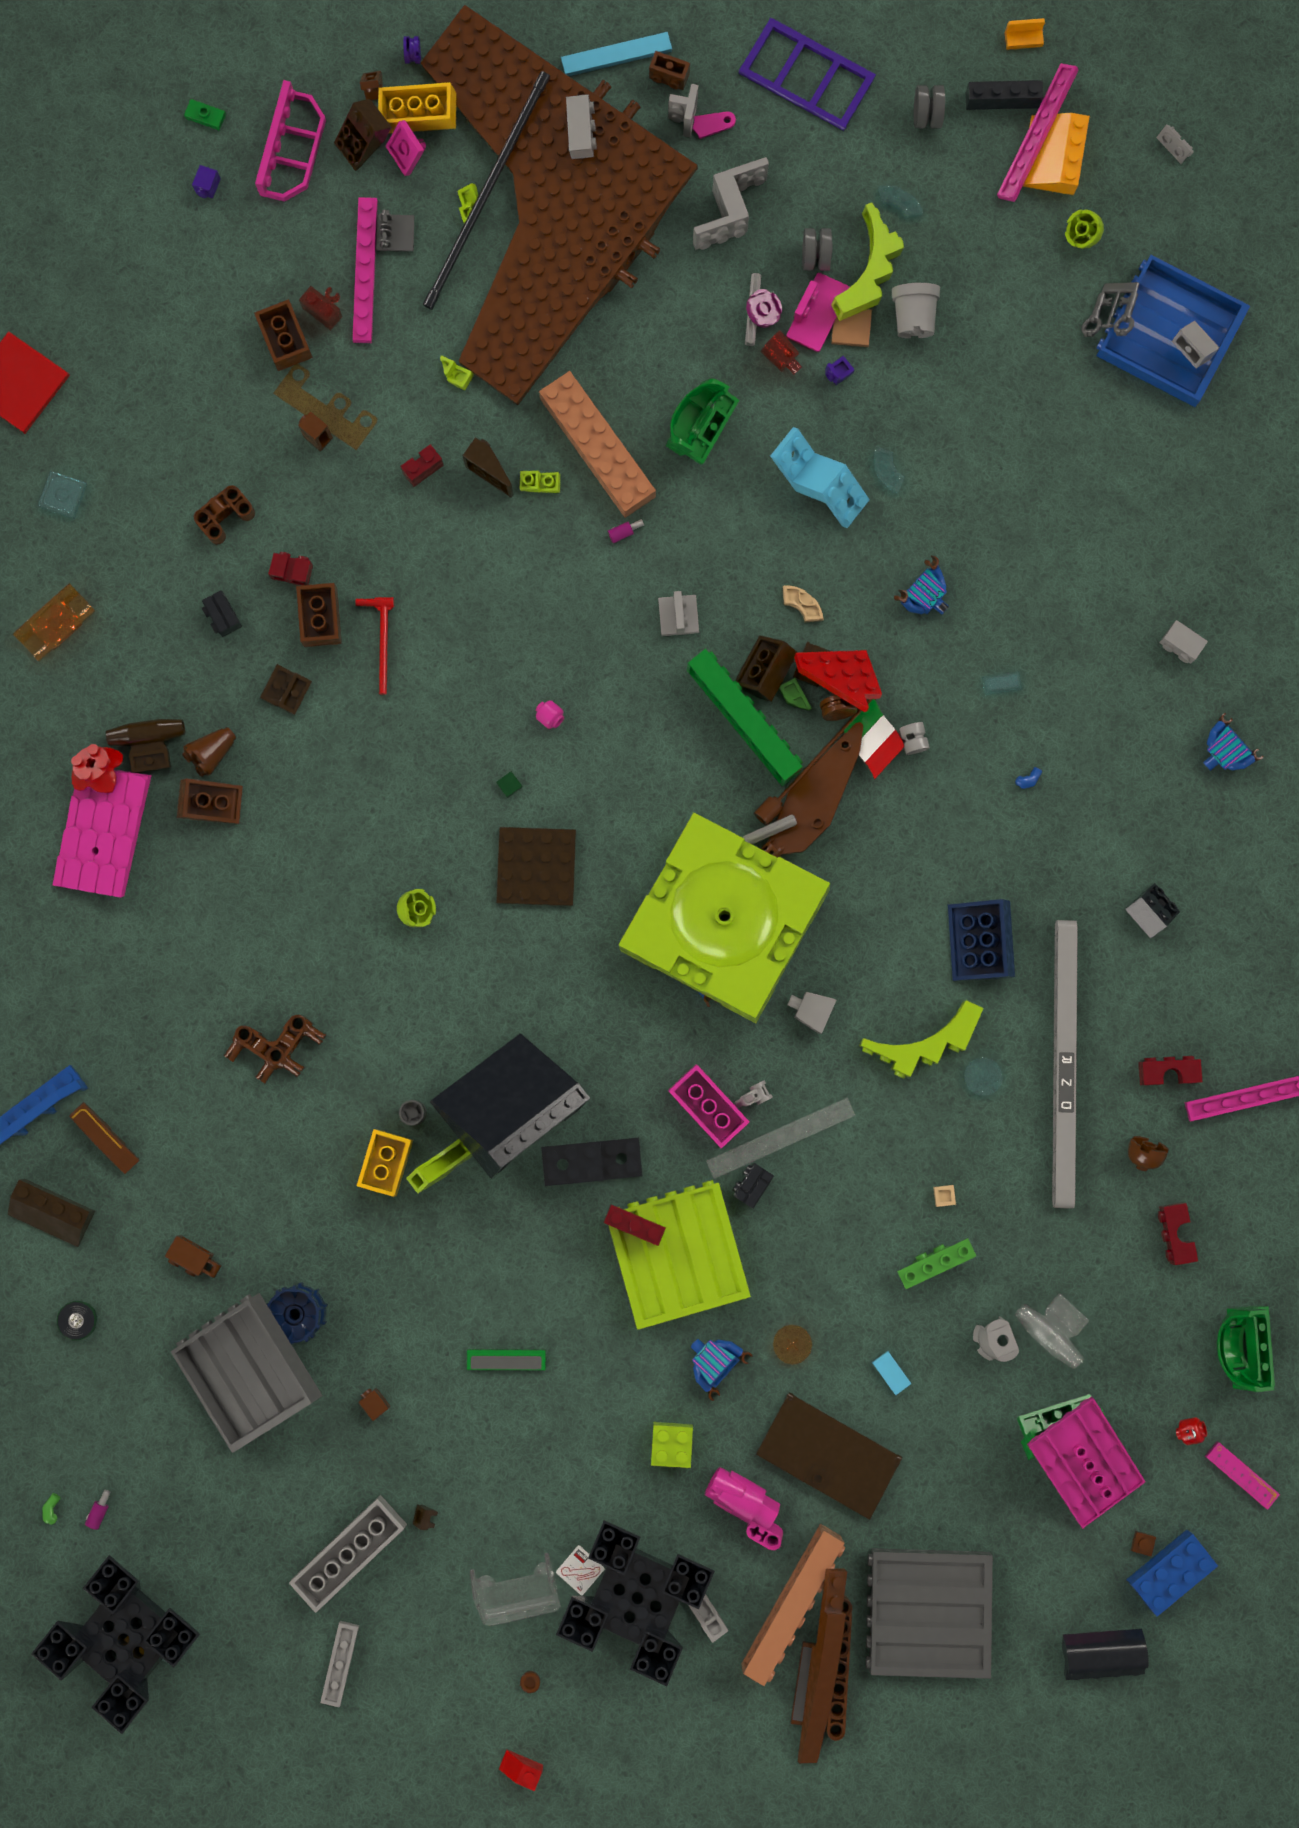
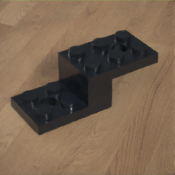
M639 1137L541 1147L545 1186L643 1176ZM624 1153L627 1156V1162L625 1164H618L616 1162L617 1154ZM560 1159L568 1161L569 1165L566 1170H560L557 1167V1162Z

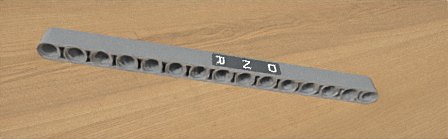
M1056 920L1052 1204L1053 1208L1073 1209L1075 1206L1077 921Z

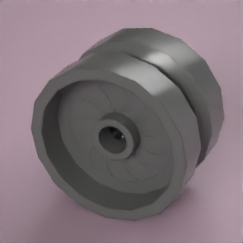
M917 85L914 96V127L925 128L929 118L931 128L941 129L945 112L944 85H934L931 88L930 94L927 85Z
M804 228L802 246L803 270L813 271L817 259L819 271H830L833 249L831 228H821L818 240H816L814 228Z

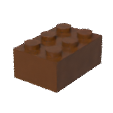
M289 299L254 312L278 371L313 358Z
M335 583L296 586L300 642L304 647L342 644L338 589Z

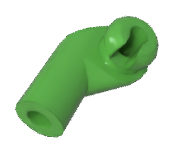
M52 1493L42 1507L43 1521L50 1525L55 1524L57 1521V1515L54 1514L53 1508L61 1499L55 1493Z

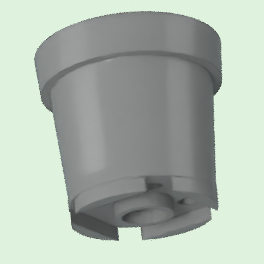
M908 283L893 287L891 289L892 301L895 302L898 336L901 338H911V336L926 338L933 336L936 306L940 298V286L931 283Z

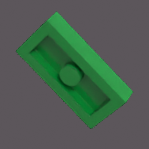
M190 99L184 117L188 120L219 131L226 116L224 110Z

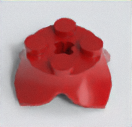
M91 744L89 747L82 749L71 759L73 764L71 776L73 788L82 791L87 787H91L99 793H112L116 785L114 768L119 767L122 763L123 754L113 748L98 747L96 744Z

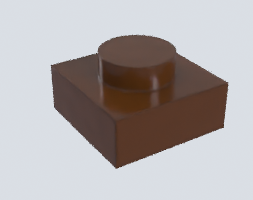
M1135 1530L1131 1551L1152 1557L1156 1537Z

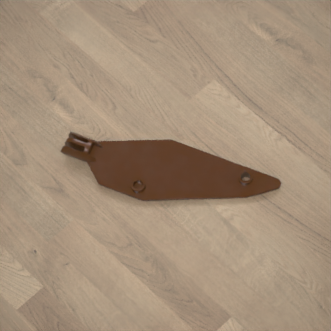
M855 723L789 791L777 821L789 815H794L797 824L770 836L769 841L761 848L762 850L777 858L783 854L804 852L831 825L861 751L862 723ZM845 744L849 745L847 748H843Z

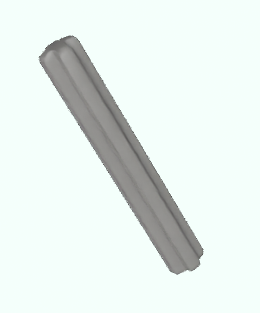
M759 273L751 275L750 295L760 290L761 274ZM747 316L745 345L754 346L757 325L751 321L749 316Z

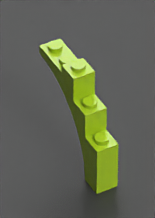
M872 202L866 204L862 212L870 239V254L867 267L856 283L845 292L834 297L831 306L839 321L879 304L882 298V291L878 285L888 281L893 273V267L889 260L900 256L904 248L903 240L901 237H898L896 231L889 234L887 225L882 222L880 212Z
M967 1000L963 1001L956 1015L945 1027L933 1036L916 1043L888 1045L863 1038L859 1046L863 1048L862 1051L871 1056L875 1053L880 1056V1060L890 1064L893 1061L891 1069L895 1071L894 1075L905 1079L906 1076L911 1077L919 1057L922 1058L921 1062L930 1066L933 1063L938 1064L946 1044L949 1045L948 1049L957 1053L960 1050L965 1051L984 1008Z
M458 1139L439 1154L417 1167L406 1179L419 1194L445 1178L458 1165L470 1159L472 1154Z

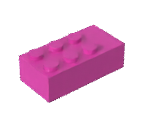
M697 1064L667 1090L720 1148L724 1147L749 1123V1120Z

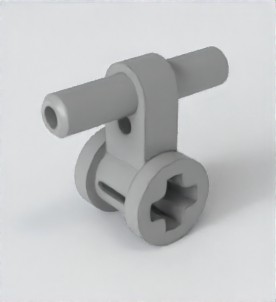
M763 1080L750 1087V1092L741 1096L739 1100L735 1101L734 1105L737 1108L747 1107L755 1102L759 1105L773 1098V1096L767 1091L764 1085L766 1082Z

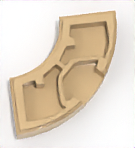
M794 586L782 587L784 605L792 606L799 610L804 618V622L824 620L818 602L805 590Z

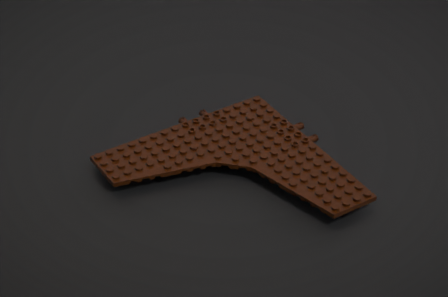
M464 5L421 61V66L435 83L451 82L456 91L457 109L462 112L468 122L498 156L530 96L540 72L543 71L550 75L544 91L541 93L505 164L514 178L519 224L459 359V363L472 371L473 374L516 405H519L595 304L605 294L611 292L619 280L630 288L634 287L633 283L636 285L638 278L630 274L627 269L640 252L644 251L653 259L657 257L655 253L658 255L660 248L652 244L650 239L655 234L654 232L669 206L698 169V165L631 120L641 108L637 102L631 100L625 110L620 112L602 100L612 88L608 82L602 80L594 92L589 91ZM589 95L590 102H594L595 113L591 115L592 120H595L596 131L593 132V138H596L597 149H594V157L572 159L569 152L566 97Z

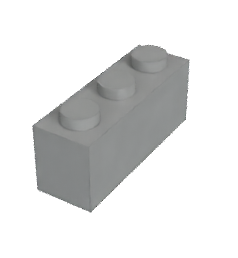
M589 95L566 97L569 152L571 158L594 157V149H597L596 138H593V132L596 131L595 120H592L591 115L595 113L594 102H590Z

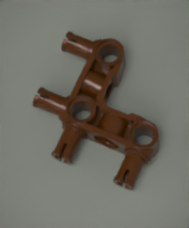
M301 1015L292 1016L284 1025V1030L279 1038L271 1042L261 1036L262 1033L249 1026H239L233 1036V1043L223 1056L234 1062L243 1048L249 1049L265 1060V1064L255 1077L266 1084L273 1071L279 1068H285L298 1077L301 1074L299 1071H303L304 1066L291 1059V1054L303 1037L307 1036L320 1045L323 1041L317 1035L325 1039L326 1034L313 1027L312 1022ZM297 1019L303 1020V1027L300 1029L295 1028V1021ZM247 1029L249 1031V1037L246 1040H243L241 1038V1033L243 1030ZM275 1051L281 1053L279 1061L273 1060V1053Z

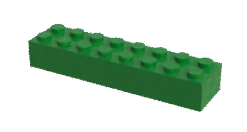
M704 649L688 662L687 672L783 787L801 772L803 767L801 765L803 763L797 754L793 755L790 752L789 744L784 739L781 741L777 736L778 731L772 724L770 726L767 724L765 715L762 711H757L753 707L754 702L748 695L744 696L739 683L732 681L728 670L716 662L718 659L715 654Z

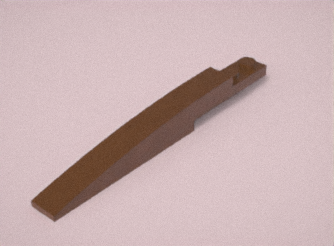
M844 1568L826 1569L817 1643L812 1644L798 1754L799 1764L818 1762L826 1730L846 1614L842 1611L847 1571Z

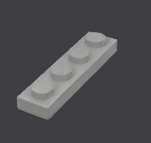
M343 1621L339 1622L320 1703L335 1707L341 1706L359 1625Z

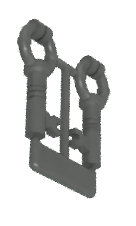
M1139 283L1104 284L1102 293L1098 295L1092 315L1081 326L1084 337H1094L1101 328L1113 327L1117 336H1126L1134 327V319L1131 315L1138 297ZM1117 293L1107 324L1102 325V321L1099 318L1102 306H1111V302H1113V298L1106 299L1105 294ZM1131 293L1130 297L1120 298L1119 305L1126 304V310L1114 325L1110 324L1120 294ZM1121 322H1130L1127 329H1118ZM1089 323H1097L1095 329H1086Z

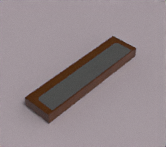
M802 1642L791 1724L802 1725L812 1644H816L813 1642Z

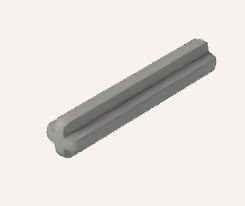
M789 815L743 836L746 842L755 844L797 824L794 815Z

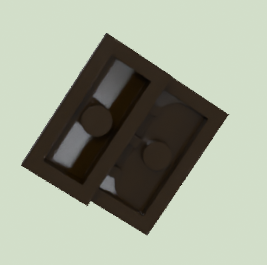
M277 664L260 699L295 715L312 681Z

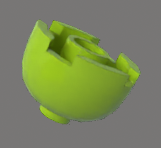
M1078 210L1067 220L1068 225L1065 236L1072 246L1081 249L1091 248L1102 237L1104 232L1103 221L1093 211Z
M423 889L410 890L404 893L398 900V917L409 927L429 925L433 915L436 914V904L433 897L429 896Z

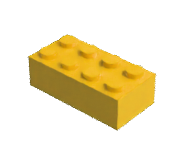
M451 82L379 88L378 110L392 127L389 133H393L399 121L403 120L407 122L412 132L456 129V91Z

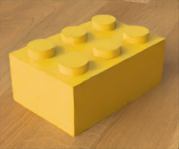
M373 1129L357 1186L396 1197L413 1140Z

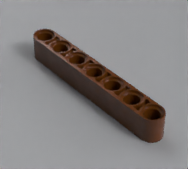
M844 1595V1602H847L848 1605L846 1609L842 1610L846 1614V1627L842 1639L845 1648L841 1650L839 1663L844 1664V1668L841 1671H837L835 1684H842L843 1687L840 1691L833 1692L826 1725L827 1734L834 1741H839L844 1737L846 1728L852 1604L846 1595ZM835 1704L842 1706L838 1712H833L831 1709ZM833 1725L840 1726V1730L838 1732L834 1733L830 1731Z

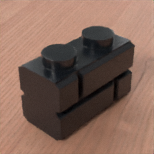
M222 590L202 600L204 604L202 610L207 618L211 617L213 623L210 625L215 634L219 633L224 637L242 627Z
M755 1163L752 1166L748 1164L743 1172L745 1175L743 1181H738L732 1189L735 1192L734 1197L753 1209L774 1175Z

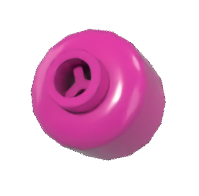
M551 700L545 703L541 702L536 708V719L548 729L557 728L564 720V711Z

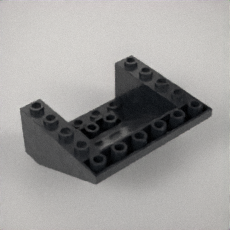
M520 1033L433 1098L430 1103L492 1179L505 1169L516 1156L561 1121H566L578 1112L590 1097L577 1081Z

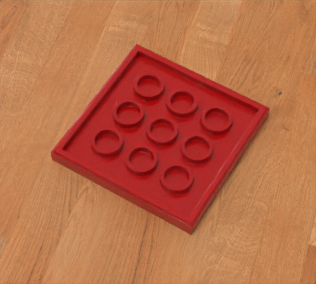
M9 331L0 342V417L26 434L70 375Z

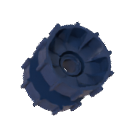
M303 1282L290 1288L283 1287L282 1291L281 1289L276 1290V1295L271 1298L269 1303H266L291 1345L303 1340L308 1342L310 1337L314 1338L316 1336L315 1333L321 1326L327 1323L325 1316L328 1304H325L323 1298L318 1293L319 1289L314 1290L311 1287L304 1286ZM293 1309L300 1311L299 1319L292 1317L291 1312Z

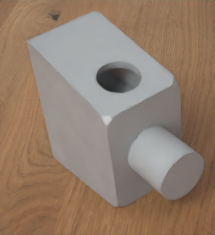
M805 992L802 999L791 995L787 1005L797 1009L794 1018L818 1034H822L836 999Z

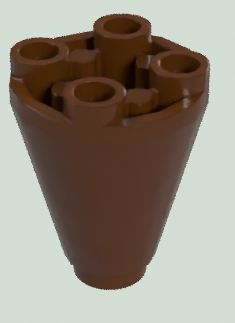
M228 727L219 729L183 746L184 753L182 755L189 763L192 762L196 766L195 770L201 777L204 775L209 776L232 747L236 736Z

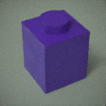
M199 165L192 186L198 196L214 198L221 178L217 170Z

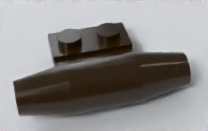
M155 719L128 723L106 730V740L109 746H132L129 758L133 773L171 768L169 749L163 741L185 735V724L183 719Z

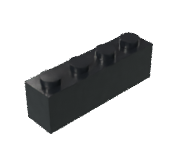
M1043 80L969 82L965 92L966 110L1039 108L1043 100Z

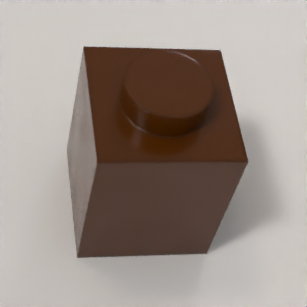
M369 1388L360 1395L363 1399L359 1401V1404L372 1421L391 1407L377 1388L373 1391Z

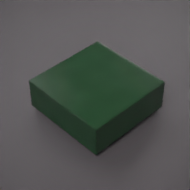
M512 771L496 782L507 798L523 787Z

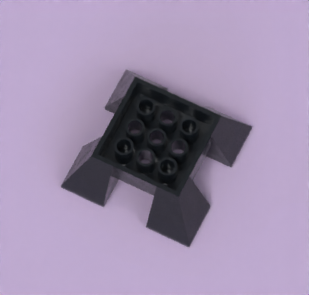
M604 1520L588 1559L607 1567L595 1596L571 1597L556 1635L593 1652L603 1628L640 1645L630 1670L667 1687L683 1649V1646L668 1631L680 1601L696 1609L700 1608L715 1570L680 1554H677L674 1564L671 1565L637 1549L640 1536ZM643 1573L649 1574L651 1581H643L641 1575ZM622 1584L625 1587V1591L618 1592L615 1585ZM635 1592L641 1593L643 1600L637 1601L633 1594ZM659 1601L662 1607L655 1609L652 1607L651 1602ZM632 1611L636 1618L630 1620L626 1617L625 1613Z
M109 1555L83 1587L87 1593L100 1603L96 1611L85 1625L57 1621L31 1655L61 1681L83 1661L109 1683L108 1687L91 1708L119 1733L123 1734L149 1701L147 1678L162 1659L174 1668L199 1637L200 1633L171 1608L166 1612L141 1591L140 1581ZM137 1617L142 1620V1626L138 1625ZM109 1621L114 1623V1629L109 1626ZM124 1633L129 1636V1643L124 1640ZM139 1647L144 1649V1655L140 1654ZM111 1650L116 1652V1658L112 1656Z

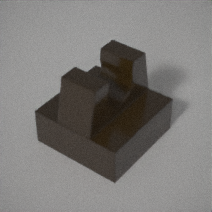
M417 1504L413 1525L420 1530L434 1528L435 1523L431 1522L430 1518L431 1516H437L438 1512L424 1505Z

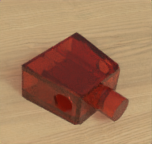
M780 330L760 351L781 372L788 368L795 375L802 368L795 360L799 352Z

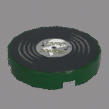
M73 1301L63 1306L58 1313L57 1327L59 1332L67 1339H84L91 1335L96 1328L97 1315L95 1309L89 1303Z

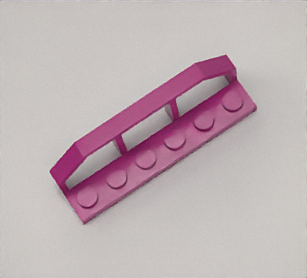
M283 80L255 182L260 196L284 202L308 188L326 123L325 116L312 95L296 92L293 90L291 82ZM298 99L312 104L320 117L317 133L285 125L286 118L288 119L290 116L291 101ZM289 133L315 139L309 162L304 163L276 156L281 149V136ZM276 163L306 170L303 183L281 194L267 190V187L271 185V172L275 170Z

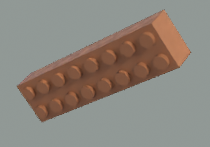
M570 371L539 391L542 403L625 518L656 497V490Z
M822 1524L819 1525L741 1663L744 1675L765 1686L767 1681L771 1682L775 1674V1666L777 1663L781 1664L785 1657L784 1650L787 1646L790 1647L795 1639L794 1632L797 1628L800 1629L805 1621L803 1616L807 1610L810 1611L812 1609L816 1593H820L824 1588L826 1569H834L835 1564L833 1563L837 1557L840 1558L845 1550L841 1535Z

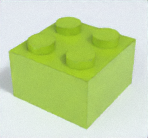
M653 1422L651 1466L691 1468L693 1425Z

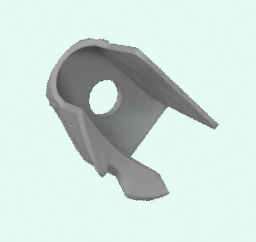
M1001 1316L998 1317V1320L989 1323L985 1328L981 1325L975 1326L973 1341L979 1343L980 1348L977 1351L989 1361L996 1359L1006 1362L1018 1355L1019 1348L1009 1322ZM1000 1335H1005L1008 1342L1007 1345L1000 1346L997 1343Z

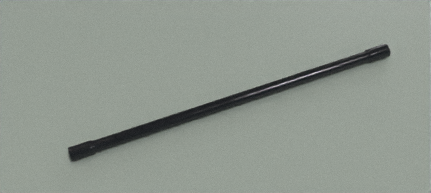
M540 72L533 90L433 287L423 302V305L433 310L458 256L541 93L550 79V75L546 72Z

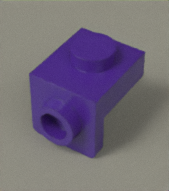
M842 356L834 363L826 365L825 375L830 382L833 381L835 385H838L853 374L855 370L847 359Z

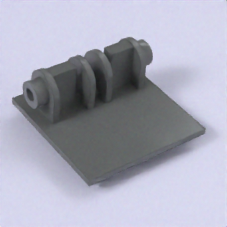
M382 210L381 214H377L376 251H414L415 216L391 215L389 210Z

